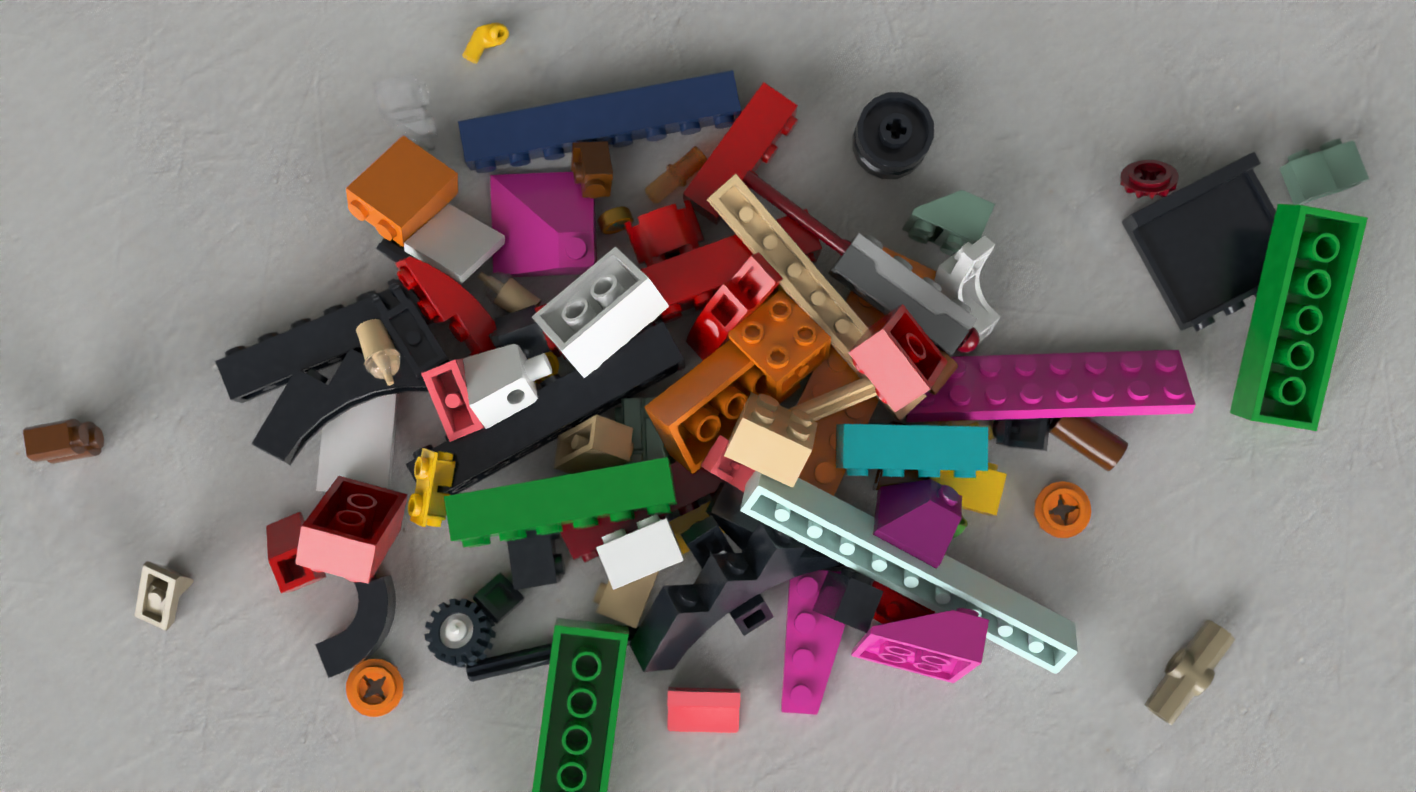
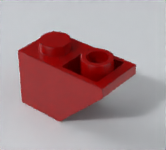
M301 512L266 525L268 561L281 593L293 592L327 578L325 572H314L307 567L295 564L301 526L305 522Z

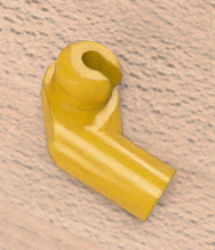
M498 22L477 27L462 56L468 61L477 64L484 49L501 45L508 39V28Z

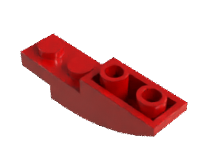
M759 252L751 255L735 276L722 284L692 326L686 342L702 360L729 341L728 332L755 312L783 280L780 274Z
M411 256L400 259L395 263L399 269L397 275L402 284L408 290L412 289L420 301L417 302V305L422 314L428 320L433 319L435 323L445 322L449 319L451 321L449 328L458 341H464L471 352L469 356L496 349L488 337L489 334L496 330L495 321L475 297L458 282L428 263Z

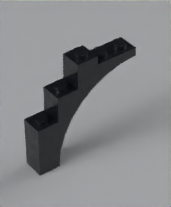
M395 343L394 347L398 356L388 364L394 380L392 385H387L381 367H369L366 365L362 350L359 353L350 348L329 385L326 384L328 378L310 368L307 373L296 368L251 444L291 466L309 440L325 425L351 408L386 395L429 391L423 377L419 380L417 379Z
M760 522L741 553L711 554L694 584L663 586L629 645L643 672L673 670L687 650L709 628L749 599L775 585L800 575L846 565Z

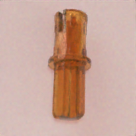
M694 146L673 165L670 163L666 165L667 170L645 187L644 191L647 197L653 203L659 204L679 186L685 187L687 185L686 181L702 168L707 161L706 156L698 147Z

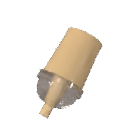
M481 272L478 276L479 279L485 282L483 291L492 305H498L509 313L532 305L538 307L541 303L540 298L514 280L513 276L509 273L495 272L487 276Z
M380 319L365 321L356 328L365 359V368L374 377L386 379L387 385L394 384L392 376L399 370L400 353L395 349L389 333Z

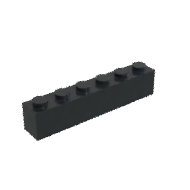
M397 279L396 282L407 299L412 300L426 324L435 323L433 319L428 320L420 311L417 302L420 300L412 289L408 290L400 279ZM389 289L379 292L388 311L400 304ZM369 292L356 297L357 302L346 307L343 304H339L324 310V316L312 321L311 318L298 320L290 325L291 329L281 334L278 332L267 333L257 339L259 343L246 348V346L242 345L227 350L225 352L226 357L215 362L230 400L244 403L285 386L296 368L304 373H307L309 368L318 372L340 363L350 348L360 353L362 348L356 328L365 321L380 319L379 316H381L370 299Z

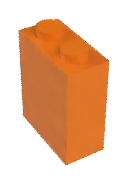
M403 135L346 187L348 209L358 220H366L376 227V230L383 238L389 241L393 239L404 247V242L438 214L458 194V173Z

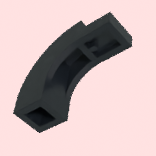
M712 515L704 520L695 522L688 530L680 534L702 569L711 554L735 553ZM761 594L754 596L729 612L744 636L774 618Z
M374 574L369 584L354 582L359 600L354 620L342 633L315 644L328 678L350 670L367 660L379 649L386 639L394 620L396 608V593L391 575L377 579Z

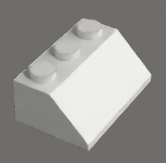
M615 246L535 313L532 318L585 378L592 371L599 368L618 349L626 345L631 338L650 322L654 321L669 305L651 280Z

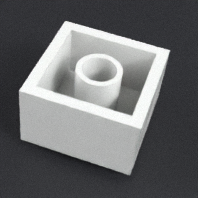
M656 514L637 522L636 524L639 529L637 531L626 534L625 529H620L601 537L604 544L596 547L613 590L684 560L667 518L660 521L659 516Z

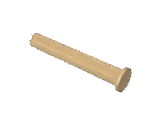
M866 376L789 408V410H801L810 415L813 421H817L875 397L877 393L875 386Z

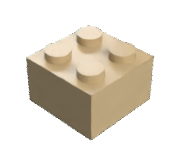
M751 392L733 428L724 456L793 488L812 452L818 423L814 422L810 415L801 410L794 409L791 411L780 406L779 402L769 395H756Z

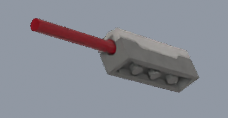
M749 170L742 181L745 185L841 255L828 274L886 316L903 304L934 345L949 356L953 355L956 349L966 353L973 351L978 346L980 336L978 331L972 327L977 318L970 314V307L956 298L951 300L941 293V286L928 277L922 279L911 271L913 269L912 265L899 256L891 257L882 250V243L868 234L863 236L858 233L851 241L842 239Z

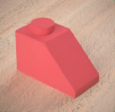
M464 358L455 359L421 373L450 442L485 428L469 406L463 363Z

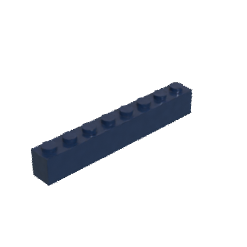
M731 70L458 121L465 163L471 171L476 170L477 173H488L496 170V166L504 164L520 167L530 164L531 159L542 157L545 160L561 159L565 156V153L572 152V144L574 142L608 141V145L612 144L615 148H621L633 144V140L647 138V141H659L665 139L667 134L681 132L682 135L695 134L700 132L702 127L715 125L717 129L728 128L733 125L741 114V107L734 71Z

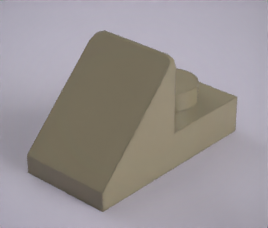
M146 561L142 567L134 616L167 631L175 622L179 597L191 586L194 579L166 566Z

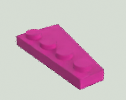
M828 570L814 571L789 580L781 712L818 715L846 625L812 611ZM832 571L838 574L841 573V571Z

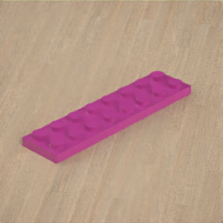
M1179 350L950 356L959 367L936 395H932L929 392L924 393L927 397L906 415V422L1192 414L1196 403Z

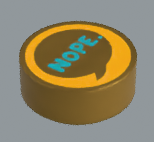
M619 206L602 213L597 223L602 234L610 235L625 230L624 224L628 221L633 224L634 218L628 207Z

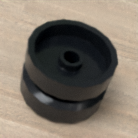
M887 92L873 98L863 108L852 135V150L858 164L868 174L880 179H899L911 174L922 163L934 139V121L928 108L918 98L904 92Z

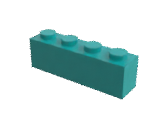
M837 424L836 468H847L846 476H869V469H882V476L904 477L905 469L918 470V477H940V470H954V478H976V471H988V427Z

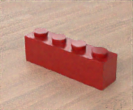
M763 82L683 192V202L691 200L694 210L717 225L722 217L707 199L735 174L741 180L749 170L759 176L755 171L762 162L768 164L779 148L775 144L783 134L788 137L799 120L795 117L798 105Z

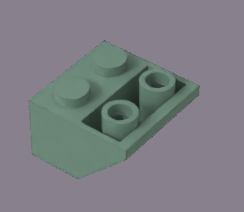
M960 190L914 208L904 223L902 230L909 233L908 237L922 244H927L928 241L941 246V252L952 256L967 242L973 245L981 238L995 204Z

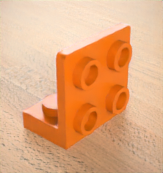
M784 291L777 292L738 326L728 332L729 339L766 375L767 392L776 400L830 357L831 336Z

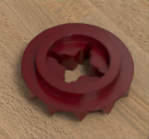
M1141 160L1127 165L1122 170L1120 185L1125 187L1126 193H1136L1137 198L1149 196L1150 199H1153L1156 195L1166 197L1168 192L1176 190L1179 174L1173 166L1165 162Z

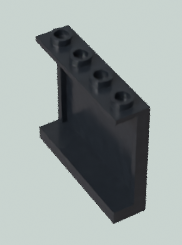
M1255 152L1154 202L1122 221L1126 232L1181 331L1193 326L1197 332L1216 322L1213 315L1224 311L1226 316L1246 306L1243 301L1244 299L1252 295L1255 298L1257 296L1276 210L1253 171L1255 167L1261 164Z

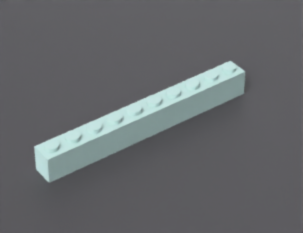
M755 471L746 483L741 512L937 613L950 610L956 611L957 608H967L978 612V617L989 619L987 639L1057 674L1078 653L1075 622L947 555H944L937 569L873 535L875 519L873 516L798 478L792 488L758 471Z

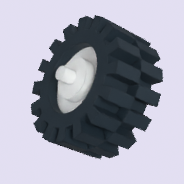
M456 598L449 599V605L442 602L438 605L441 610L439 612L433 610L430 614L434 618L433 622L426 621L425 628L429 629L430 633L424 634L425 640L430 642L427 646L429 651L434 653L437 659L452 666L465 668V664L470 666L476 665V659L483 660L487 656L484 653L486 648L491 650L494 645L490 643V638L496 637V632L491 629V627L495 626L494 621L488 617L487 613L479 605L468 599L461 598V601Z

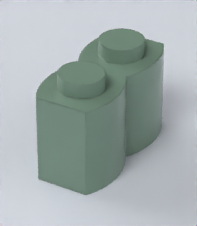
M1340 138L1321 145L1319 152L1310 154L1309 149H1305L1287 157L1289 162L1279 169L1293 204L1303 205L1353 188L1369 180L1354 140L1342 143Z

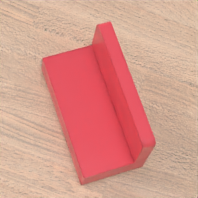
M668 687L667 729L675 732L737 733L739 731L740 689Z

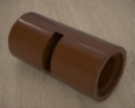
M1090 417L1054 418L1050 424V434L1107 472L1116 466L1128 447V442Z

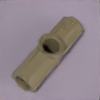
M1206 620L1187 647L1177 651L1168 661L1164 670L1166 675L1144 703V706L1166 723L1173 725L1191 699L1202 694L1209 687L1215 676L1213 669L1236 639L1223 627L1211 620Z

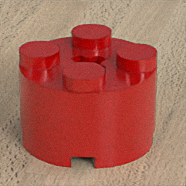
M685 200V208L679 210L676 203L638 216L639 224L634 227L630 221L624 224L638 264L645 263L648 267L667 260L666 256L679 252L681 255L700 248L699 243L705 241L691 200Z

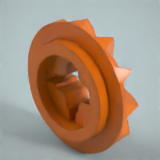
M1065 481L1054 482L1042 488V491L1034 500V516L1040 525V529L1052 537L1070 538L1076 536L1086 528L1090 521V500L1087 494L1073 483ZM1059 499L1062 500L1063 505L1076 507V509H1071L1070 512L1065 513L1064 520L1061 519L1060 515L1049 514L1050 510L1058 506Z
M368 659L358 664L349 674L346 682V695L351 706L362 715L369 717L383 716L395 709L403 697L404 679L401 677L398 667L385 659ZM386 677L381 687L384 692L381 696L379 693H376L366 698L365 696L371 688L368 679L371 678L373 681H377Z

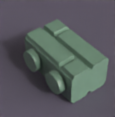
M656 397L621 399L622 407H615V421L633 428V452L630 461L625 464L667 457V450L644 408Z

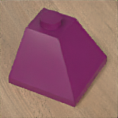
M932 479L882 486L877 491L873 535L937 569L962 518V496L952 487L941 485Z

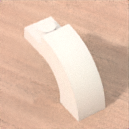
M985 235L973 245L970 242L963 245L958 252L939 265L935 276V282L941 286L942 294L951 300L956 298L970 307V314L977 318L972 327L979 333V344L990 335L1001 317L985 300L979 283L980 271L995 246Z

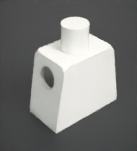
M516 344L463 359L469 406L485 429L535 403L538 399L535 380L553 373L545 353L527 359L519 345Z

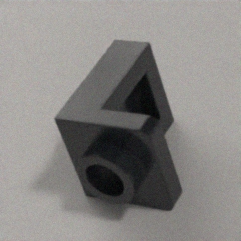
M1051 418L997 419L993 422V437L996 438V444L1004 447L1047 451Z

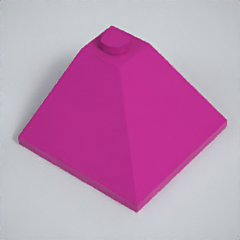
M573 172L490 175L492 229L505 235V244L492 255L494 278L582 275L597 262L595 198L582 197L581 185L574 183Z
M957 608L956 611L950 610L872 626L852 649L851 656L955 683L982 663L989 619L978 617L979 613L974 610Z

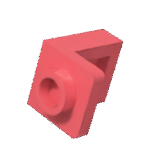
M719 435L714 445L708 451L701 467L744 492L745 485L755 470L725 457L724 454L729 440Z

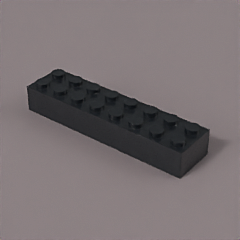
M654 321L650 322L636 334L637 336L630 339L626 345L618 349L599 368L592 371L585 378L572 365L574 371L561 377L558 373L545 379L540 383L542 389L537 391L538 399L535 403L492 427L483 428L451 442L446 434L444 436L446 442L434 448L432 444L422 447L437 453L439 451L453 453L452 460L456 461L452 486H438L437 492L450 495L459 494L558 439V436L595 415H601L621 404V399L631 398L685 368V360L664 322L662 321L657 325ZM422 448L412 454L414 457L412 461L406 463L415 482H417V479L414 476V466L417 458L421 457Z

